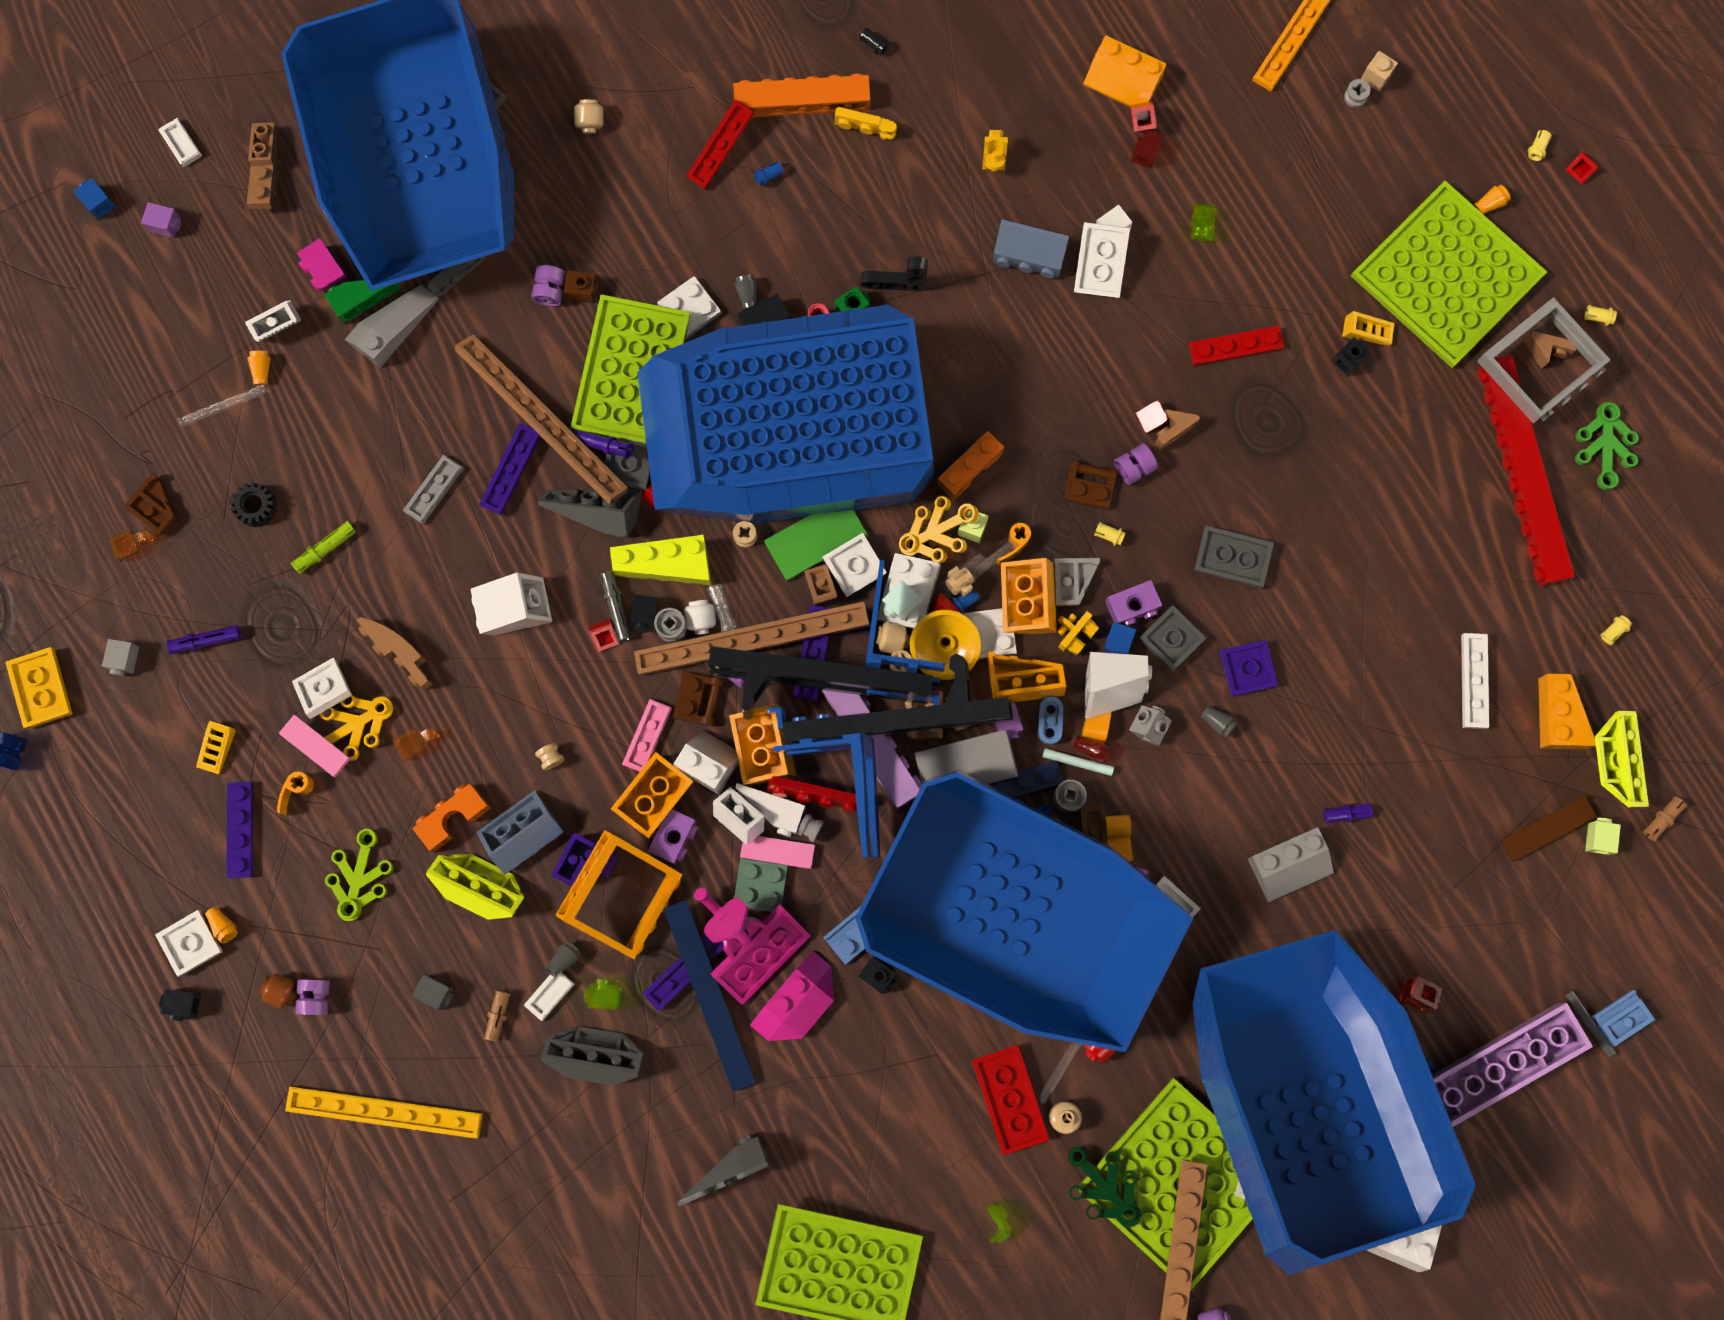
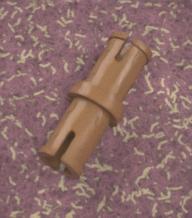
M1674 796L1662 811H1658L1655 814L1656 818L1643 830L1644 835L1650 834L1647 838L1656 841L1667 827L1673 826L1675 818L1687 807L1686 803L1680 804L1683 800Z
M495 990L492 1008L487 1014L489 1020L484 1039L499 1042L503 1020L506 1021L507 1018L505 1012L510 993Z

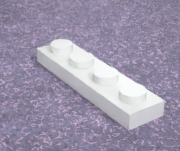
M1464 633L1461 635L1463 728L1487 729L1489 728L1488 634Z

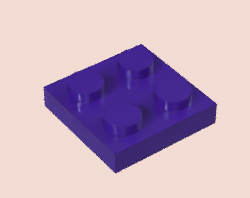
M1266 640L1219 651L1230 697L1278 686Z

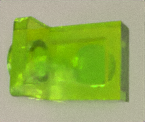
M1198 203L1194 205L1191 217L1190 239L1213 242L1217 206Z
M992 1202L985 1209L999 1229L988 1238L991 1243L997 1241L999 1244L1010 1236L1008 1231L1012 1228L1006 1221L1009 1215L1002 1205L999 1204L996 1207Z

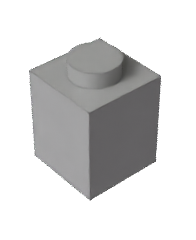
M108 639L102 667L110 670L109 674L124 676V673L133 674L139 646L130 642Z

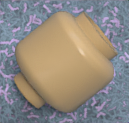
M580 100V103L575 105V127L582 129L583 134H596V130L603 127V107L598 104L597 100Z
M885 622L882 626L877 627L874 644H877L879 651L893 654L896 651L908 648L910 635H907L905 626Z
M1060 1101L1051 1108L1049 1120L1052 1127L1059 1133L1071 1134L1081 1126L1082 1113L1074 1103Z

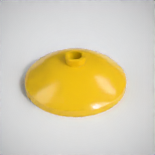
M949 609L936 610L922 617L915 625L910 638V652L913 659L945 664L943 672L920 669L925 674L940 678V680L955 679V673L949 669V658L955 653L962 655L966 659L970 671L976 664L981 651V638L975 624L966 615ZM942 639H950V644L944 645Z

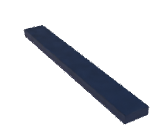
M684 900L664 908V913L732 1091L735 1092L756 1083L718 982L711 975L713 969L687 901Z

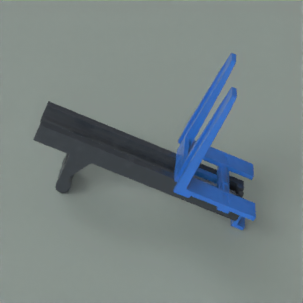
M955 653L949 658V669L955 673V680L945 704L835 717H831V714L816 715V719L807 720V717L792 718L791 722H786L785 708L773 707L767 709L768 714H777L778 729L783 730L784 742L791 744L773 746V752H787V755L795 756L851 749L863 858H870L869 824L873 858L881 857L874 738L870 736L1013 720L1012 702L1008 697L972 701L969 667L962 655Z

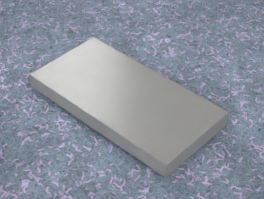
M1007 730L915 753L922 784L929 778L955 770H961L986 784L1018 777Z

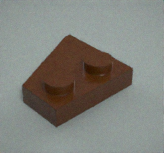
M153 472L123 506L160 536L177 519L159 477Z

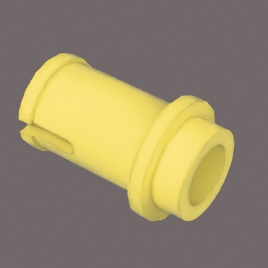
M1545 130L1537 132L1533 145L1527 151L1528 157L1531 160L1540 161L1545 157L1546 147L1552 137L1550 132Z
M1588 305L1584 319L1602 322L1605 326L1613 325L1617 311H1614L1611 307L1604 309Z
M1099 522L1094 536L1113 542L1114 546L1116 544L1121 546L1126 533L1122 531V528L1118 530Z
M1623 615L1615 617L1614 623L1601 633L1600 636L1607 644L1613 645L1624 632L1630 631L1632 623Z

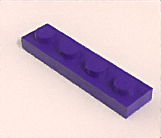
M519 423L479 503L480 507L502 516L541 437L533 428Z
M810 605L809 613L832 608ZM830 635L804 640L801 658L825 661ZM795 687L794 698L818 702L820 690Z
M253 782L227 783L226 878L229 879L253 878Z
M704 934L701 940L711 962L723 950V941L713 943ZM682 957L642 993L658 1011L690 982Z

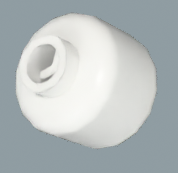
M707 600L691 601L689 606L684 608L686 627L689 630H695V635L709 633V628H713L716 625L714 606L708 603Z

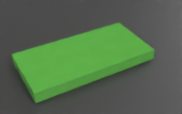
M854 510L809 515L764 540V543L785 580L788 582L804 573L805 570L824 562L822 557L861 533L866 538L868 534Z

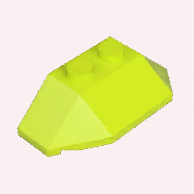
M1617 711L1595 736L1601 785L1627 807H1649L1636 711Z
M472 854L438 855L426 872V876L445 899L488 920L513 917L524 900V895L520 891L513 874L508 872L504 875L497 866Z

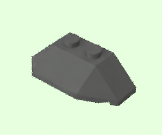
M580 1026L548 1036L541 1055V1061L566 1078L612 1086L638 1077L643 1053L637 1049L625 1034Z

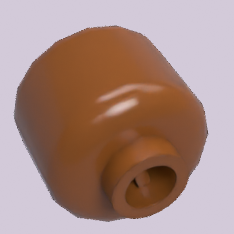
M277 973L271 977L267 976L259 990V994L262 995V1001L278 1009L285 1008L287 1004L292 1005L298 995L297 991H295V981Z

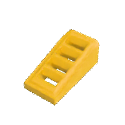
M1353 311L1345 317L1342 336L1348 339L1355 337L1357 340L1361 338L1366 342L1390 346L1392 345L1395 323ZM1363 324L1366 325V326H1365V331H1362V329H1363ZM1373 326H1375L1374 334H1372ZM1381 327L1384 328V335H1383V337L1380 336V334H1381Z
M209 721L196 767L220 775L236 730ZM216 731L224 733L223 738L216 736ZM213 740L221 742V747L212 745ZM209 750L218 751V756L209 754ZM206 758L216 761V765L205 763Z

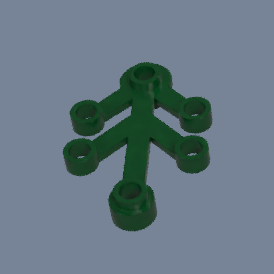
M1081 1147L1072 1148L1068 1153L1070 1164L1074 1167H1081L1099 1189L1082 1188L1079 1185H1073L1069 1189V1196L1073 1200H1080L1081 1198L1110 1200L1117 1208H1099L1097 1205L1091 1204L1086 1208V1215L1089 1219L1113 1218L1117 1219L1125 1227L1137 1225L1141 1219V1211L1134 1203V1189L1137 1182L1136 1173L1129 1170L1123 1174L1122 1180L1125 1183V1197L1123 1201L1117 1194L1119 1154L1111 1151L1106 1155L1105 1160L1108 1164L1106 1182L1087 1160V1152ZM1075 1152L1082 1154L1083 1158L1081 1161L1076 1162L1073 1159ZM1109 1155H1116L1118 1158L1117 1163H1109ZM1131 1173L1134 1175L1135 1180L1133 1183L1126 1182V1174ZM1074 1188L1081 1190L1080 1197L1075 1198L1072 1196L1071 1192ZM1091 1207L1098 1209L1096 1217L1089 1215L1088 1211ZM1127 1209L1132 1210L1134 1213L1133 1218L1130 1220L1124 1217V1212Z

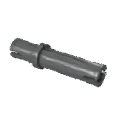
M613 571L601 573L599 576L605 592L603 597L610 609L618 642L628 641L633 637L621 600L622 592L618 589Z

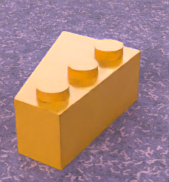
M988 651L987 663L993 699L1008 697L1014 703L1065 696L1066 682L1063 664L1035 659L1032 661L1025 660L1017 656H1002Z
M1546 674L1538 678L1540 748L1589 750L1596 747L1595 738L1572 675Z

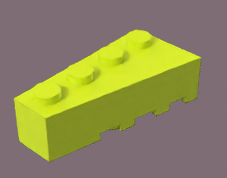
M704 535L610 547L612 569L616 576L711 586Z

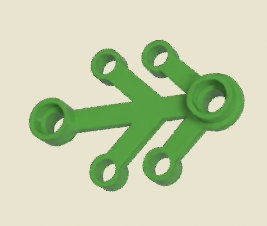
M1610 402L1601 404L1596 411L1597 418L1587 427L1579 429L1575 434L1578 442L1585 443L1592 437V433L1603 425V434L1588 448L1579 451L1575 455V461L1579 465H1585L1591 460V456L1602 448V473L1597 478V484L1602 490L1606 491L1614 488L1619 482L1618 475L1612 471L1613 450L1622 458L1621 463L1624 468L1631 469L1638 463V457L1625 448V446H1633L1637 443L1639 439L1638 434L1631 431L1622 422L1619 407ZM1604 411L1609 412L1611 417H1606ZM1613 427L1622 435L1623 444L1613 435ZM1585 432L1587 438L1581 437L1580 433ZM1627 435L1633 437V442L1628 441ZM1580 454L1586 456V461L1581 460ZM1627 458H1631L1633 464H1629ZM1603 478L1608 479L1609 485L1604 484Z

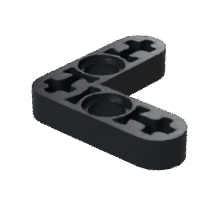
M919 256L909 257L907 259L906 272L864 271L860 276V286L867 289L923 291L926 289L928 260Z

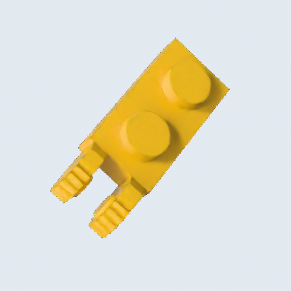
M841 107L836 108L835 125L842 129L849 130L853 128L867 135L875 133L879 134L881 139L890 141L896 136L897 125L892 120L889 121L879 116Z

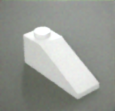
M738 783L736 784V790L755 809L759 810L774 828L778 829V834L790 837L791 833L797 835L806 809L804 805Z

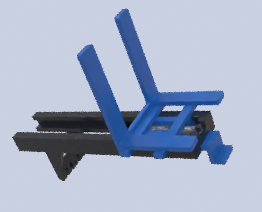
M880 560L865 667L711 646L708 663L710 675L745 680L742 700V713L745 720L752 719L754 704L770 683L923 704L933 702V706L939 705L940 694L931 693L932 685L939 686L940 678L916 674L918 668L943 672L945 669L944 663L873 654L885 560ZM881 664L907 667L906 672L880 669Z

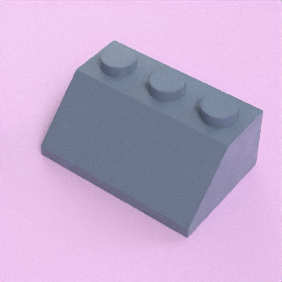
M1001 220L992 262H996L1001 267H1016L1025 273H1040L1045 278H1059L1069 236Z
M534 790L476 833L490 859L505 875L517 868L524 860L536 854L546 844L554 841L563 833V830Z

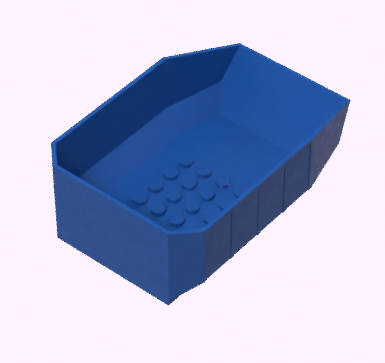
M459 0L375 1L297 26L281 53L317 201L371 291L503 251L514 241V170L511 165L495 98L478 41L476 27Z
M888 304L721 328L654 355L637 372L654 508L657 511L735 522L747 521L757 524L807 517L819 513L914 502L934 476L933 455L914 318Z
M955 770L929 778L922 784L855 919L866 952L1025 1034L1126 1052L1193 917L1112 846L1080 832L1074 827L1001 792L999 789L961 770Z
M1336 930L1200 969L1193 1000L1201 1078L1245 1196L1247 1207L1261 1240L1264 1254L1282 1268L1289 1276L1464 1217L1476 1184L1408 1014Z

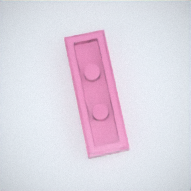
M651 699L649 700L622 763L623 766L638 772L643 769L653 756L672 711L671 707Z
M293 715L279 732L281 736L335 778L350 760L347 755L296 715Z
M757 836L748 845L742 842L740 858L811 869L815 845Z

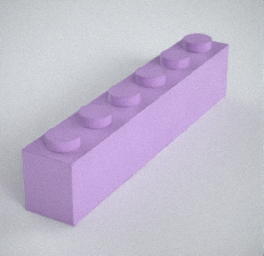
M821 690L836 716L870 713L868 709L872 707L865 696L860 697L855 694ZM884 734L870 736L874 738L877 780L898 810L916 798L922 784L916 775L911 777L907 770L910 766L903 755L899 757L894 749L897 746L890 735L887 737Z

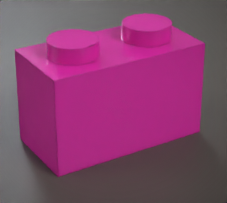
M320 238L297 252L301 259L298 264L305 274L310 272L313 277L310 282L317 292L322 290L326 294L331 287L350 282Z

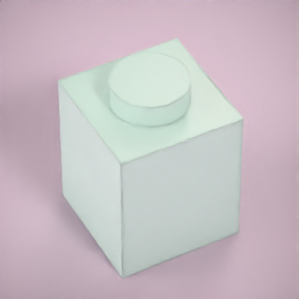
M903 580L882 599L886 605L884 610L893 619L898 616L902 621L922 602L919 595Z

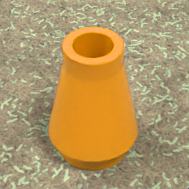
M1503 185L1494 186L1474 204V207L1482 214L1507 205L1511 198Z
M250 351V357L247 359L253 377V384L267 385L271 357H269L268 351Z
M213 907L205 913L215 940H219L220 943H227L238 934L237 926L218 907Z

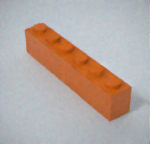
M859 73L843 77L840 75H831L827 78L810 76L806 79L785 78L784 80L777 81L764 79L760 82L743 80L739 83H733L734 101L736 99L754 111L753 117L836 112L838 107L853 111L870 110L869 75Z

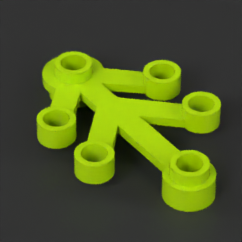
M363 829L357 835V843L361 847L354 872L347 862L348 856L345 851L336 850L331 855L332 861L338 865L350 885L347 896L340 885L342 880L338 874L330 873L325 878L326 885L331 887L339 901L337 913L345 921L356 920L361 915L363 906L376 898H384L388 892L385 885L375 884L370 892L358 898L362 887L382 875L391 874L394 869L390 861L383 860L376 868L364 874L370 850L378 842L376 832L370 829ZM371 835L372 841L367 844L365 837ZM338 853L343 854V859L340 862L336 860ZM385 863L389 865L387 872L382 871V866ZM335 876L337 878L336 884L331 885L330 878ZM382 887L383 893L378 896L376 889ZM349 905L354 907V911L351 914H348L346 910Z

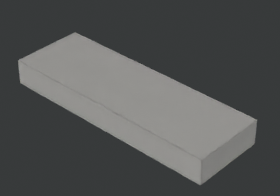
M443 454L405 506L403 512L423 525L463 471V467Z

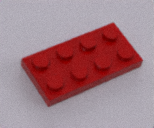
M1015 1045L973 1059V1067L1002 1155L1048 1141L1049 1137L1019 1046Z

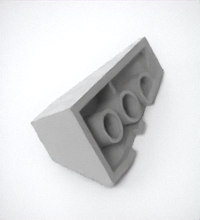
M420 284L359 322L345 338V341L381 368L436 304L439 298Z

